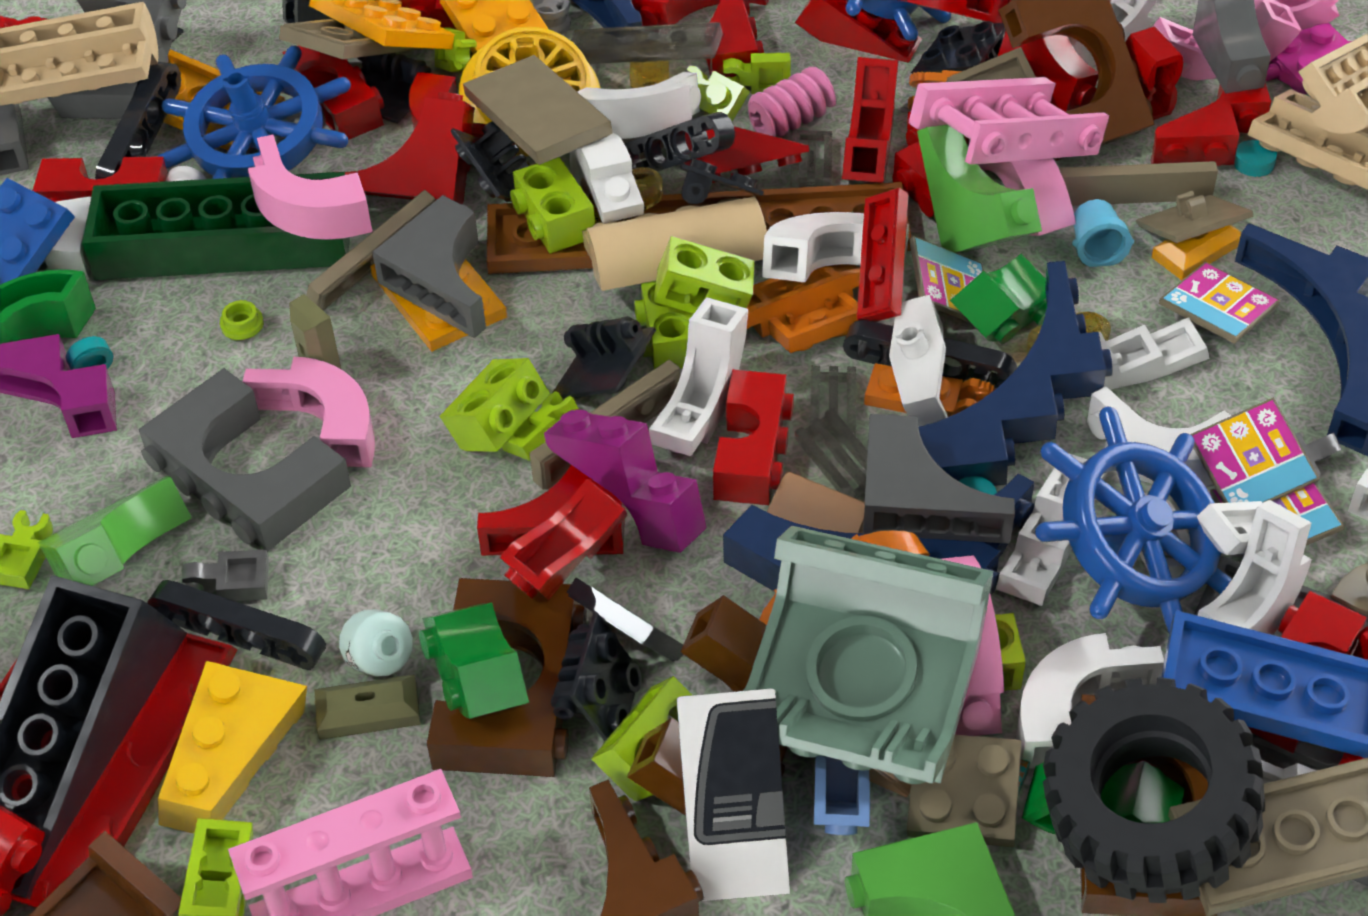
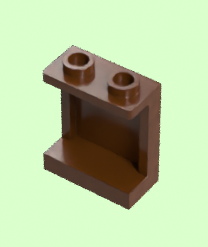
M104 831L89 845V857L29 916H179L181 897L111 835Z

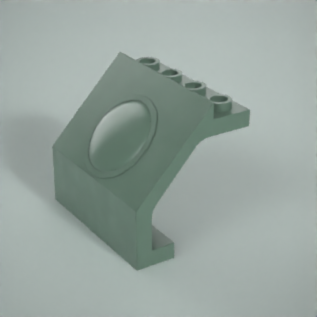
M790 526L777 538L774 559L781 560L776 597L750 678L743 691L775 690L779 745L790 747V750L797 755L804 757L822 755L842 760L843 765L854 770L865 771L873 768L893 773L898 780L909 784H922L925 782L941 784L981 644L994 571Z

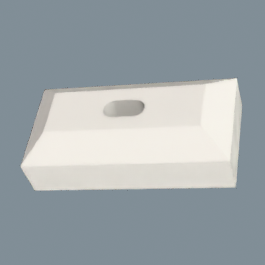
M1262 502L1212 503L1197 516V519L1204 533L1219 552L1225 555L1245 554L1256 509Z

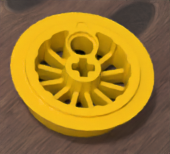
M520 27L497 35L471 57L460 78L459 94L463 95V101L475 108L473 122L488 124L492 120L465 96L463 83L493 72L495 67L500 69L535 55L576 91L586 87L601 89L599 80L581 50L568 38L545 28ZM571 77V80H565L564 78ZM519 147V152L516 155L524 154V156H529Z

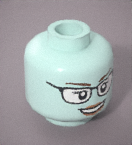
M376 609L363 610L352 615L344 624L339 635V649L345 662L352 669L372 676H389L399 671L408 662L413 648L411 631L401 617Z

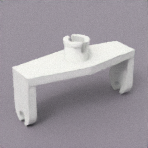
M930 295L902 302L901 315L895 317L889 353L902 405L908 416L918 417V427L948 417L939 398L946 345L943 339V324Z

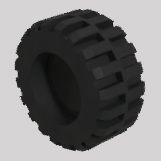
M1158 677L1156 684L1143 685L1141 678L1125 680L1126 688L1113 691L1112 687L1108 685L1094 692L1096 701L1090 705L1085 701H1080L1069 711L1071 724L1068 725L1062 722L1057 726L1051 737L1054 749L1051 748L1045 753L1043 769L1046 779L1043 781V787L1058 842L1063 844L1065 855L1075 868H1085L1089 881L1100 888L1106 887L1110 881L1114 884L1116 896L1132 901L1135 899L1137 892L1147 893L1149 903H1167L1166 894L1181 892L1182 898L1185 901L1200 896L1199 886L1206 882H1209L1216 889L1229 880L1228 866L1230 864L1235 868L1243 867L1251 856L1250 843L1259 841L1263 829L1262 813L1265 811L1263 769L1259 749L1253 745L1252 732L1244 720H1234V710L1224 700L1215 698L1212 702H1209L1207 690L1192 683L1188 684L1186 689L1176 687L1175 679ZM1150 756H1165L1184 761L1197 769L1208 782V789L1205 795L1191 811L1177 819L1155 824L1138 823L1115 814L1103 804L1101 793L1109 778L1118 769L1131 761Z

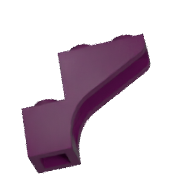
M59 334L0 344V393L44 402L58 407L62 411L71 438L117 431L115 390L106 364L69 370L65 359L66 352Z
M578 409L563 414L557 423L544 432L546 444L552 452L610 491L625 505L635 521L642 545L681 553L707 528L697 480L675 476L669 472L659 473L657 471L647 423L626 420L621 416L608 417L591 414L585 410Z

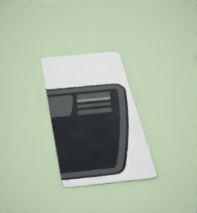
M760 689L678 697L677 709L690 869L694 872L701 885L704 900L702 901L790 894L775 690Z

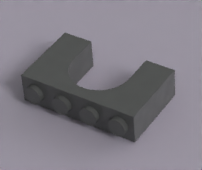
M77 0L84 13L144 2L150 13L156 33L158 61L168 63L171 43L177 36L178 20L181 10L186 6L187 0ZM141 80L135 83L117 84L101 87L96 90H84L47 98L61 118L121 119Z
M223 368L138 429L144 445L141 453L146 463L154 471L160 472L162 470L171 476L175 486L184 495L189 496L193 494L201 500L203 507L210 516L216 520L224 518L228 521L236 535L244 543L249 545L254 542L268 552L351 487L346 459L313 436L279 463L264 471L252 474H232L214 467L212 461L217 453L261 420L254 390Z

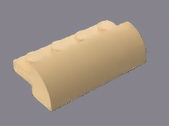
M133 3L0 28V106L20 104L24 101L58 97L63 94L96 90L101 87L135 83L139 80L148 79L150 65L158 64V44L154 25L145 3Z
M1367 33L1311 62L1298 71L1303 78L1302 83L1307 94L1321 105L1320 108L1308 116L1316 125L1328 132L1351 134L1368 126Z
M1292 89L1276 96L1270 111L1252 121L1247 135L1260 140L1259 144L1265 149L1285 152L1296 157V161L1303 166L1320 168L1333 174V178L1343 184L1358 185L1368 190V126L1351 134L1328 132L1316 125L1308 116L1321 107L1319 102Z
M753 196L743 199L726 198L718 201L717 204L701 207L696 205L678 208L675 212L664 214L647 213L639 215L635 219L622 222L612 221L604 224L600 222L582 231L584 247L592 260L594 277L600 289L605 291L656 281L657 268L671 236L759 261L763 260L764 235L767 229L760 205L756 197Z

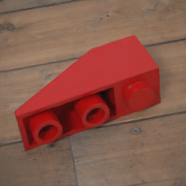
M721 0L705 30L706 63L710 76L713 71H716L725 77L737 76L735 73H724L723 60L735 58L743 63H751V54L764 53L762 41H755L757 40V27L755 18L749 17V0Z
M809 0L795 21V24L821 42L907 63L911 61L922 41L920 36L914 41L906 40L895 20L873 15L864 9H861L860 13L856 16L848 15L846 12L848 0Z
M734 126L735 139L730 148L697 160L717 166L715 175L721 177V173L737 169L738 174L749 175L763 171L761 163L776 159L778 167L802 162L801 153L809 152L810 150L809 145ZM713 129L706 131L708 139L715 137ZM686 132V133H685L686 144H687L689 150L691 151V150H692L691 139H690L688 133Z

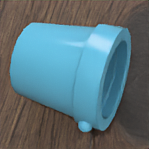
M1099 199L1089 200L1075 210L1076 222L1073 225L1075 239L1072 241V245L1075 246L1082 263L1089 267L1111 266L1120 263L1129 254L1134 244V239L1125 222L1120 220L1110 203Z

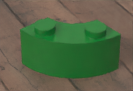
M1021 253L996 271L987 273L983 270L950 301L988 341H998L1000 344H1004L1033 321L1038 326L1043 324L1047 309L1045 295L1046 278Z
M76 270L40 271L20 276L1 284L0 344L59 334L60 338H77L96 310L85 273Z
M492 602L422 618L425 629L419 631L421 648L427 660L433 658L443 681L444 698L450 711L458 709L463 716L471 719L529 703L517 651L512 649L504 638Z
M1145 761L1124 765L1118 769L1105 784L1101 793V800L1112 812L1127 820L1146 824L1163 823L1170 821L1168 816L1170 807L1182 804L1185 788L1164 775L1160 769L1151 766ZM1043 762L1035 766L1021 818L1048 833L1055 834L1045 799L1043 781L1046 779Z

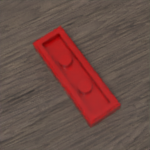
M900 188L865 198L857 320L878 322L901 315L909 193Z

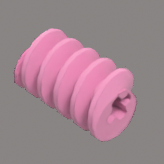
M809 66L802 70L801 73H795L788 79L781 80L776 86L771 85L764 89L763 92H757L752 95L748 102L750 122L755 132L774 137L776 135L783 137L788 134L789 129L794 131L800 128L801 122L808 124L813 121L814 116L820 118L825 115L826 107L833 108L836 105V95L826 74L817 67Z

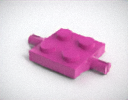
M1330 23L1318 24L1311 28L1303 29L1284 51L1269 62L1266 81L1278 79L1288 84L1294 91L1305 95L1307 92L1303 87V78L1298 71L1311 62L1352 41H1347Z

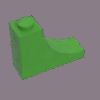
M949 125L926 127L917 131L941 247L956 253H964L1042 231L1033 188L1015 190L1004 187L988 177L978 164L970 165L965 162L968 146L964 135Z
M166 476L38 543L56 576L93 586L125 569L124 563L134 553L192 517L171 476Z
M977 822L855 852L852 854L851 875L845 877V888L850 905L853 909L861 907L864 916H1015Z

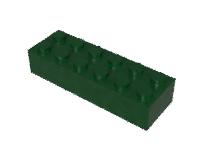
M345 171L294 175L304 179L324 180L344 176ZM250 177L95 185L92 190L82 244L94 280L331 267L349 252L350 237L313 239L297 236L276 227L260 212L254 198Z

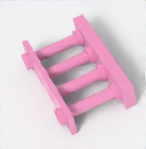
M1046 77L920 83L917 86L908 123L918 130L932 126L949 125L970 139L965 162L973 165L1098 155L1109 115L1104 112L1067 114L1050 103L1056 83Z
M442 769L228 849L245 900L263 895V900L248 905L252 916H377L473 878L471 867L454 827L442 830L441 825L461 818L460 811ZM421 834V839L390 850L389 845ZM369 854L370 859L338 871L337 865ZM316 874L317 879L285 891V885Z

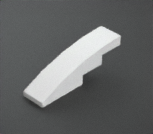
M1189 317L1151 334L1145 325L1108 341H1105L1103 335L1099 332L1102 349H1109L1112 358V376L1105 377L1104 387L1106 386L1110 390L1151 381L1210 359L1207 346Z
M1070 454V455H1072L1075 459H1077L1079 462H1081L1082 464H1083L1085 461L1088 460V459H1085V458H1082V457H1079V456ZM1056 468L1053 469L1037 494L1033 512L1019 532L1015 550L1000 572L996 590L1043 606L1072 550L1069 540L1041 542L1035 534V530L1040 523L1063 520V498L1069 478ZM1107 473L1101 476L1103 480H1105Z

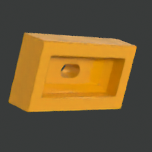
M1228 225L1178 243L1167 239L1153 247L1151 258L1182 281L1204 262L1211 264L1236 249L1242 232L1233 225Z

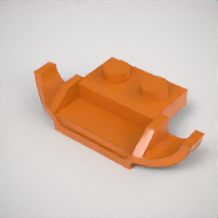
M851 264L824 266L811 272L806 282L771 278L753 285V296L746 308L748 309L747 329L753 326L762 338L771 335L790 354L796 351L808 350L814 344L827 339L847 335L851 324L859 321L857 320L858 302L854 299L853 288L859 286L860 267Z

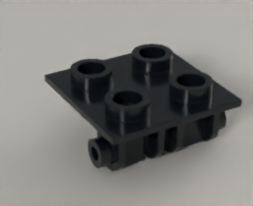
M986 21L976 26L959 28L957 25H952L942 29L910 73H942V70L964 71L996 58L1004 38L1003 34L1006 31L1003 22L993 24L990 21Z
M400 53L357 57L362 62L360 70L363 73L366 84L369 87L375 86L383 99L384 108L380 109L382 119L398 124L410 111L409 92L417 72L431 73V68L423 60H415Z
M493 121L482 128L484 135L481 138L454 128L450 130L458 142L455 145L457 153L467 164H473L481 174L478 182L484 191L492 198L497 197L508 203L512 202L510 191L515 189L513 171L531 166L526 161L524 154L515 156L519 152V147L516 144L512 145L515 142Z
M694 158L691 160L690 166L683 163L680 166V170L687 172L681 194L683 199L689 204L702 203L708 196L712 181L756 196H763L764 191L755 188L757 180L734 172L731 173L730 179L715 175L717 166Z
M629 316L612 320L594 321L590 324L572 325L564 333V343L574 351L576 357L553 392H559L562 399L568 396L576 399L582 396L618 392L625 385L627 376L637 360L645 353L646 346L656 331L655 327L641 329L640 323Z
M595 612L592 615L590 625H578L577 629L573 630L569 635L568 646L561 663L562 668L558 673L560 682L556 684L551 698V705L554 708V715L561 719H571L574 714L583 713L601 738L606 741L630 713L635 692H638L641 687V671L620 644L615 633L609 629L599 613Z

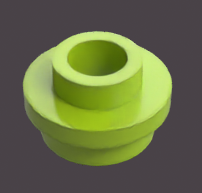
M237 300L224 307L219 325L226 337L233 340H245L261 331L264 320L261 311L252 302Z

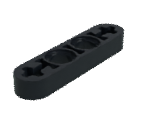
M158 61V64L150 65L148 79L140 81L97 165L95 179H104L115 174L120 169L123 157H146L167 116V113L162 110V102L169 98L175 99L181 86V72L176 64Z
M715 112L626 142L624 145L632 160V174L634 178H639L690 162L693 158L699 159L726 150L734 142L735 130L727 114ZM713 129L715 137L708 139L706 131ZM686 132L688 133V135H689V137H690V139H691V144H692V150H691V151L689 150V148H688V146H687V144H686V139H685V133H686ZM661 141L663 142L666 149V159L664 158L661 151ZM644 152L646 160L641 161L639 154Z
M869 320L855 321L848 330L843 343V349L851 359L892 366L889 353L894 326ZM943 338L946 345L945 357L957 360L961 366L953 367L944 363L942 376L960 379L963 382L970 378L980 379L988 383L991 382L990 384L998 388L1017 369L1015 360L1005 352Z
M163 580L147 601V604L181 628L208 636L209 633L218 635L217 640L249 651L252 647L262 650L260 652L261 655L305 670L313 669L326 649L323 637L309 626L175 581Z

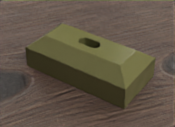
M305 294L289 303L290 322L298 356L324 361L341 369L331 317Z
M415 674L314 689L316 726L319 740L421 725Z

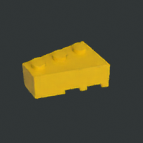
M206 661L158 797L159 825L194 834L197 818L223 820L249 786V782L266 760H269L286 733L304 714L307 686Z

